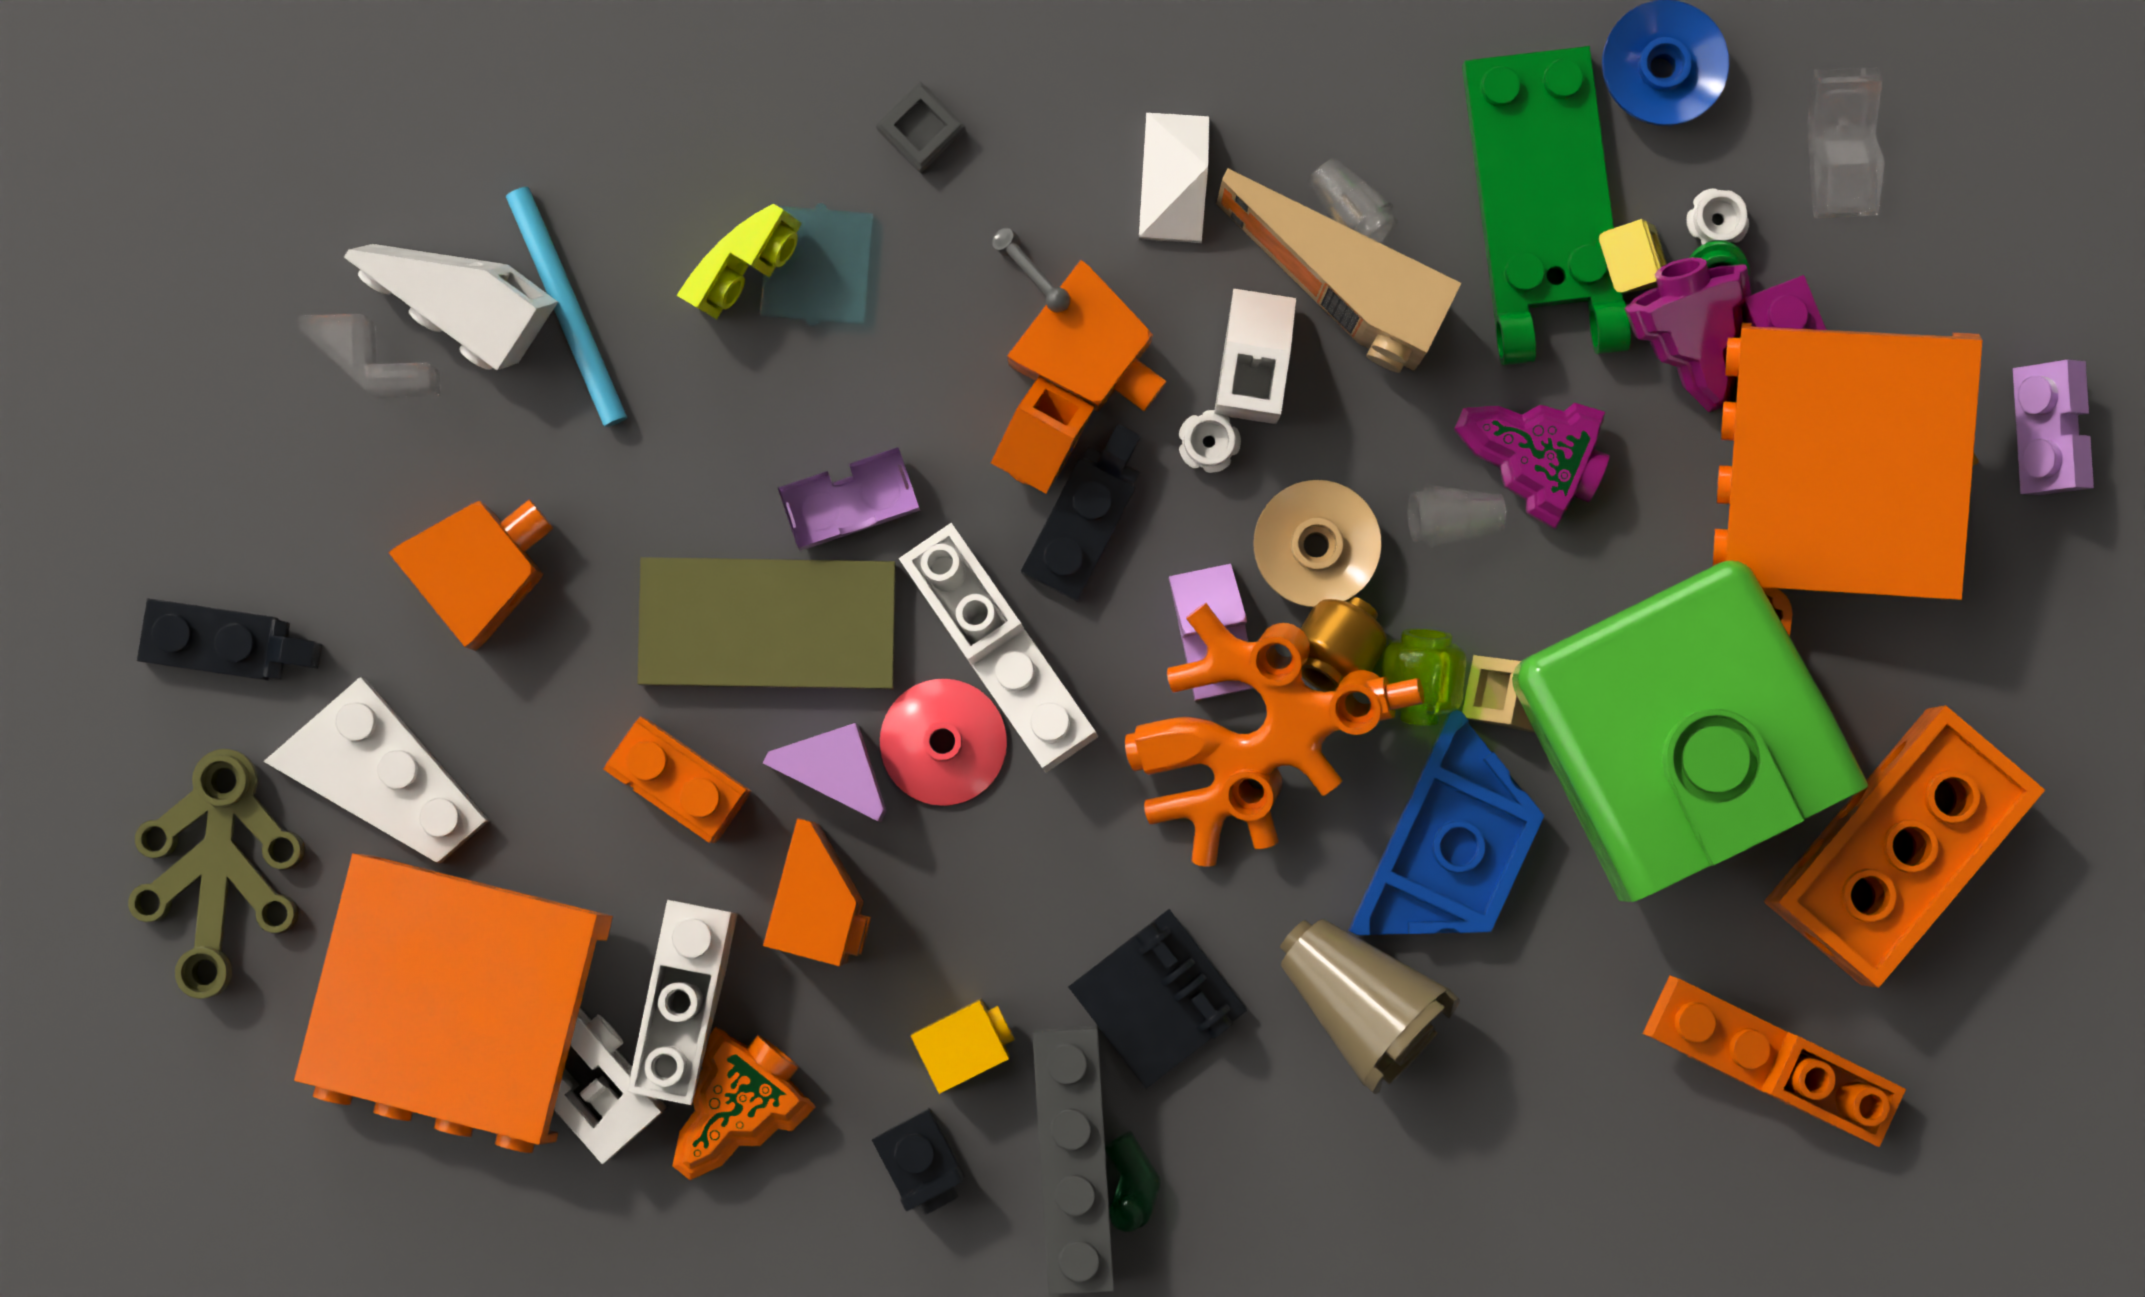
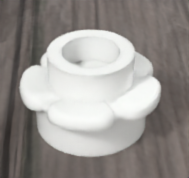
M1712 188L1701 192L1695 197L1693 201L1694 208L1687 213L1686 223L1689 233L1693 237L1700 238L1702 245L1712 241L1737 243L1744 238L1749 228V219L1747 218L1746 204L1738 194L1730 190L1725 191ZM1714 214H1720L1723 217L1721 225L1713 223L1712 216Z
M1207 410L1201 416H1190L1184 421L1179 431V438L1182 440L1179 452L1183 461L1192 468L1202 467L1207 473L1220 472L1227 468L1231 463V456L1239 452L1241 445L1238 429L1231 426L1228 416L1214 414L1215 410ZM1206 436H1212L1215 439L1213 447L1208 448L1204 446L1203 439Z

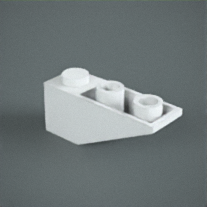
M377 244L349 249L344 256L345 259L360 269L358 276L365 284L383 294L390 295L393 293L411 307L409 314L414 320L432 331L441 332L443 330L462 344L459 350L469 361L488 370L492 368L500 370L519 363L558 303V301L507 264Z
M667 900L630 1075L628 1093L692 1105L725 977L738 913Z

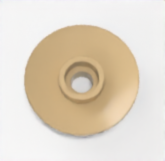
M1308 480L1285 488L1266 505L1255 527L1254 555L1262 577L1277 594L1292 603L1306 607H1316L1324 599L1346 601L1365 587L1373 576L1380 559L1381 534L1373 511L1363 498L1353 490L1327 480ZM1312 534L1322 536L1327 542L1326 554L1317 558L1308 555L1304 549L1305 538Z

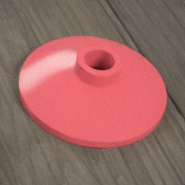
M953 679L929 680L905 691L888 710L880 733L881 757L890 778L910 797L931 805H956L980 795L992 784L999 774L1006 755V729L994 703L974 686ZM940 729L949 730L955 737L953 749L945 754L936 753L930 745L931 736Z

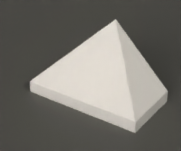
M1146 113L1139 239L1191 243L1202 242L1208 174L1209 116Z

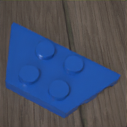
M1451 708L1349 926L1348 931L1355 935L1491 932L1545 815L1529 795L1522 791L1513 780L1509 770L1498 756L1490 751L1470 726L1466 716L1455 708Z

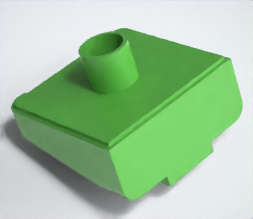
M1729 560L1718 563L1523 659L1516 666L1513 673L1512 683L1514 691L1618 900L1622 902H1635L1709 866H1714L1869 786L1833 713L1758 579L1746 564L1739 561Z

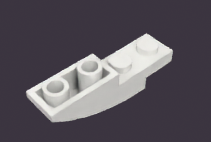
M952 523L898 558L1045 773L1098 738L1092 725L1025 631L1015 613Z

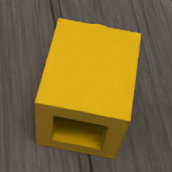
M982 998L910 1035L939 1094L1008 1060L1010 1055L1005 1045L1015 1040L999 1006L987 1011Z

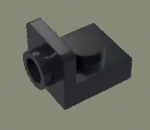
M930 1108L872 1138L877 1152L901 1195L900 1201L906 1212L920 1205L926 1215L959 1197L954 1186L963 1182L965 1175Z

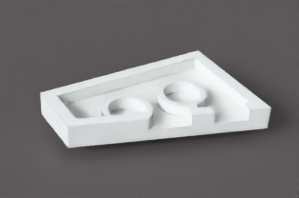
M359 677L263 761L437 863H442L490 821L372 685L362 677Z

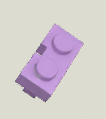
M2061 360L2013 368L2020 493L2026 495H2045L2094 488L2091 437L2079 435L2078 415L2089 414L2086 361Z
M899 447L850 463L849 466L853 475L851 477L832 483L830 474L826 471L778 488L792 533L800 551L920 511Z

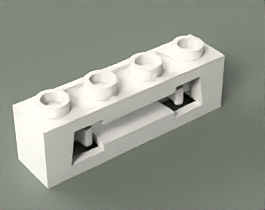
M580 1008L571 1046L592 1070L600 1067L622 1091L623 1095L619 1098L609 1087V1082L604 1076H601L599 1079L596 1078L579 1093L585 1102L591 1103L603 1117L599 1121L575 1094L574 1090L579 1084L564 1068L554 1110L601 1164H604L668 1107L661 1099L627 1092L632 1066L617 1050L623 1044V1040L603 1017L597 1015L591 1020Z

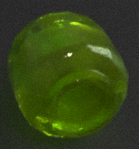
M1406 629L1402 631L1401 639L1391 641L1385 648L1382 677H1386L1390 684L1419 678L1424 691V704L1396 709L1401 711L1400 720L1402 722L1422 726L1436 725L1439 723V715L1451 713L1460 707L1464 694L1467 657L1462 648L1452 643L1453 635L1433 629Z

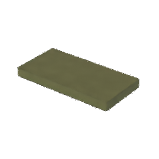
M640 557L637 684L645 686L894 690L896 562Z

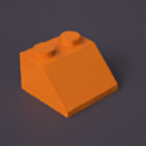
M797 818L763 946L841 966L848 962L850 954L855 956L862 954L871 917L861 915L864 900L819 823Z

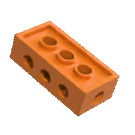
M1946 705L1928 708L1923 712L1866 781L1869 786L1852 796L1764 900L1766 905L1862 986L1879 988L2045 791L2042 786ZM1942 781L1949 785L1954 795L1953 806L1947 814L1941 812L1935 803V790ZM1901 830L1907 832L1913 842L1912 854L1905 863L1900 862L1893 851L1894 838ZM1861 878L1869 884L1872 890L1871 903L1863 912H1859L1851 900L1852 888Z

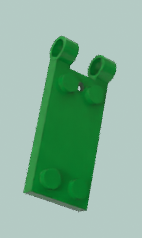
M1590 46L1464 60L1462 72L1492 296L1496 342L1501 364L1510 365L1535 361V331L1529 308L1579 302L1588 303L1590 334L1596 354L1629 351L1631 331L1630 322L1624 310L1626 303L1623 300V294L1614 289L1599 241L1600 234L1613 229L1614 226ZM1551 269L1560 270L1564 275L1563 283L1560 285L1551 284L1547 279V272Z

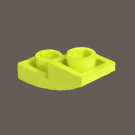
M775 204L755 213L735 227L715 245L690 274L677 296L717 320L722 310L730 308L739 298L745 284L743 275L749 266L770 278L776 266L781 267L789 260L797 246L798 235L796 233L802 223Z

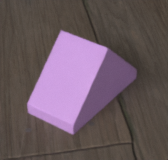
M856 723L768 751L763 761V764L876 821L881 822L887 811L860 727Z

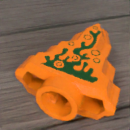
M715 1027L709 1036L702 1063L703 1069L700 1072L693 1099L695 1111L679 1131L672 1166L687 1179L692 1180L722 1166L739 1146H761L778 1129L793 1131L816 1108L810 1099L804 1096L790 1081V1078L798 1070L799 1066L778 1047L760 1035H757L747 1047L745 1044L730 1037L725 1031Z

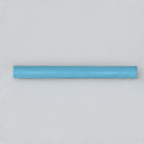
M522 187L508 193L506 199L547 294L558 301L554 311L604 427L616 425L627 419L625 410L530 188Z

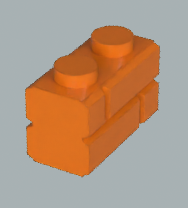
M641 716L633 724L603 768V770L623 784L633 787V791L708 843H716L752 792L658 725Z

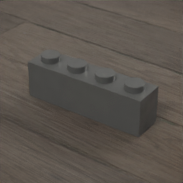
M1097 1025L1033 1029L1048 1295L1114 1291Z

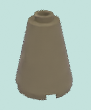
M1320 919L1313 925L1307 920H1303L1288 934L1280 946V949L1286 953L1281 962L1282 969L1361 1083L1374 1094L1380 1092L1383 1079L1388 1084L1392 1083L1435 1038L1438 1032L1434 1030L1430 1023L1441 1012L1450 1019L1460 1003V999L1451 989L1325 919Z

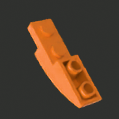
M1669 975L1642 1033L1724 1075L1877 1147H1880L1906 1091L1905 1088L1798 1035L1789 1033Z

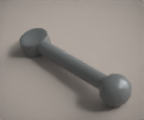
M1002 228L997 231L992 239L993 247L1003 256L1010 255L1045 294L1046 305L1051 311L1056 313L1065 311L1069 307L1071 300L1068 291L1060 287L1055 288L1019 247L1020 238L1010 228Z

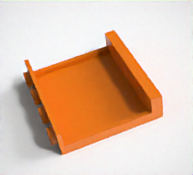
M1742 322L1741 338L1728 337L1725 376L1738 377L1737 402H1723L1721 440L1734 441L1732 466L1719 465L1717 504H1730L1728 529L1715 528L1713 566L1729 560L1742 562L1753 571L1761 587L1962 600L1983 343L1981 336L1971 333H1952V336L1752 327V323Z
M352 853L294 1081L315 1086L313 1097L323 1101L351 1105L353 1096L375 1102L373 1113L384 1117L411 1121L413 1112L436 1118L434 1129L445 1133L472 1137L474 1128L497 1134L495 1145L514 1151L533 1153L535 1144L542 1145L556 1142L559 1132L551 1131L549 1128L596 942L607 941L613 916L373 855Z

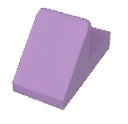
M1231 564L1169 576L1186 663L1200 661L1204 659L1208 652L1206 644L1186 619L1191 612L1204 603L1209 605L1226 629L1236 638L1248 642L1245 628L1247 622L1246 614ZM1224 681L1193 688L1192 691L1194 701L1254 688L1240 681Z

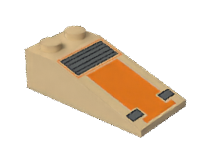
M1228 168L1222 179L1216 204L1358 344L1369 349L1366 355L1368 359L1381 367L1397 373L1401 372L1403 366L1415 371L1427 354L1461 283Z

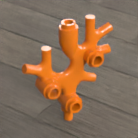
M1204 603L1191 612L1186 619L1206 644L1208 649L1207 655L1200 661L1168 667L1167 677L1170 688L1173 692H1179L1224 681L1243 682L1251 685L1261 694L1267 710L1264 723L1258 730L1252 733L1239 734L1218 723L1202 718H1169L1136 726L1135 732L1125 736V750L1132 770H1144L1147 775L1196 764H1204L1212 769L1214 781L1208 787L1151 798L1144 802L1145 815L1150 825L1181 818L1191 820L1195 826L1191 861L1199 866L1211 867L1217 864L1220 833L1225 819L1230 815L1247 822L1255 849L1269 848L1279 842L1270 812L1282 789V776L1277 767L1290 765L1299 769L1307 775L1322 796L1328 794L1340 785L1343 780L1322 753V744L1326 737L1338 730L1353 735L1367 733L1377 725L1378 721L1395 718L1396 709L1424 704V691L1419 678L1390 684L1386 677L1380 678L1377 674L1366 670H1358L1346 675L1336 691L1322 692L1313 690L1306 686L1302 680V668L1308 660L1310 644L1306 634L1299 627L1289 623H1277L1266 629L1258 642H1247L1236 638L1227 630L1209 605ZM1274 645H1284L1289 649L1291 656L1285 657L1280 655ZM1360 692L1365 694L1369 698L1370 703L1363 704L1358 702L1354 698L1353 693ZM1247 779L1258 781L1263 789L1252 787Z

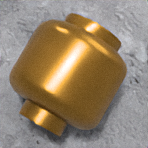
M1354 596L1346 601L1324 599L1316 607H1313L1300 628L1306 634L1310 644V654L1302 668V678L1312 686L1328 692L1336 691L1342 679L1351 672L1358 670L1372 672L1385 649L1387 641L1385 631L1376 621L1378 617L1377 611L1366 601Z

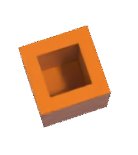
M1039 376L1017 407L991 464L1006 471L1015 480L1031 485L1047 494L1066 465L1095 407Z

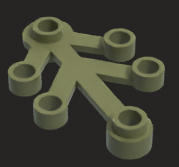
M218 749L203 756L193 771V790L159 819L149 820L141 824L135 833V845L142 855L149 858H164L175 851L178 845V834L208 812L205 839L151 884L137 886L131 892L128 899L129 911L137 920L142 922L159 921L170 912L172 900L201 877L194 948L185 952L179 958L175 967V979L178 987L186 995L197 999L219 995L228 987L232 978L231 962L222 952L229 879L254 908L257 923L263 930L270 933L286 932L294 927L299 916L295 901L286 895H277L233 841L236 815L263 844V858L271 867L276 869L294 868L302 861L305 854L303 840L294 832L284 831L255 797L258 775L252 761L243 753L231 749ZM225 769L232 770L237 779L235 788L229 793L221 792L216 783L217 776ZM155 827H160L166 834V843L159 851L152 850L147 844V835ZM281 838H287L291 841L294 848L292 857L286 862L278 861L273 853L275 843ZM149 890L155 892L160 899L159 909L152 915L146 914L140 905L142 895ZM276 901L281 902L287 909V918L279 926L271 924L267 918L269 906ZM204 960L213 962L217 968L216 979L211 984L203 983L197 975L198 966Z

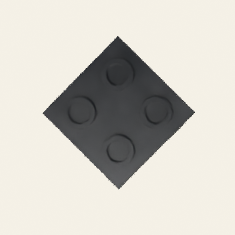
M1170 909L1166 910L1068 986L1146 1089L1211 1038L1214 1039L1233 1024L1234 1020L1247 1011Z

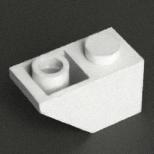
M1233 289L1214 414L1277 424L1282 411L1290 359L1296 298Z

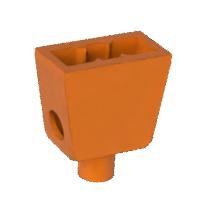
M1080 260L1060 286V288L1067 290L1070 295L1069 307L1063 312L1056 313L1051 311L1046 305L1007 355L1008 365L1035 381L1039 376L1094 406V411L1099 412L1115 390L1145 412L1167 383L1165 379L1139 360L1151 344L1153 334L1092 268Z
M530 499L503 521H500L486 504L478 501L399 544L388 553L463 646L476 651L489 639L542 578V571L526 551L553 530L554 527Z

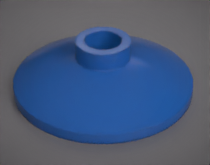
M1676 0L1650 1L1628 11L1615 24L1608 35L1602 54L1604 81L1614 101L1630 116L1647 124L1657 126L1680 125L1701 116L1721 95L1729 73L1728 47L1718 26L1700 9ZM1657 58L1667 60L1672 66V75L1668 78H1659L1654 75L1651 70L1652 60Z

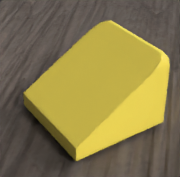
M1640 219L1600 234V245L1614 289L1617 292L1628 293L1658 287L1654 274L1667 263L1655 225Z

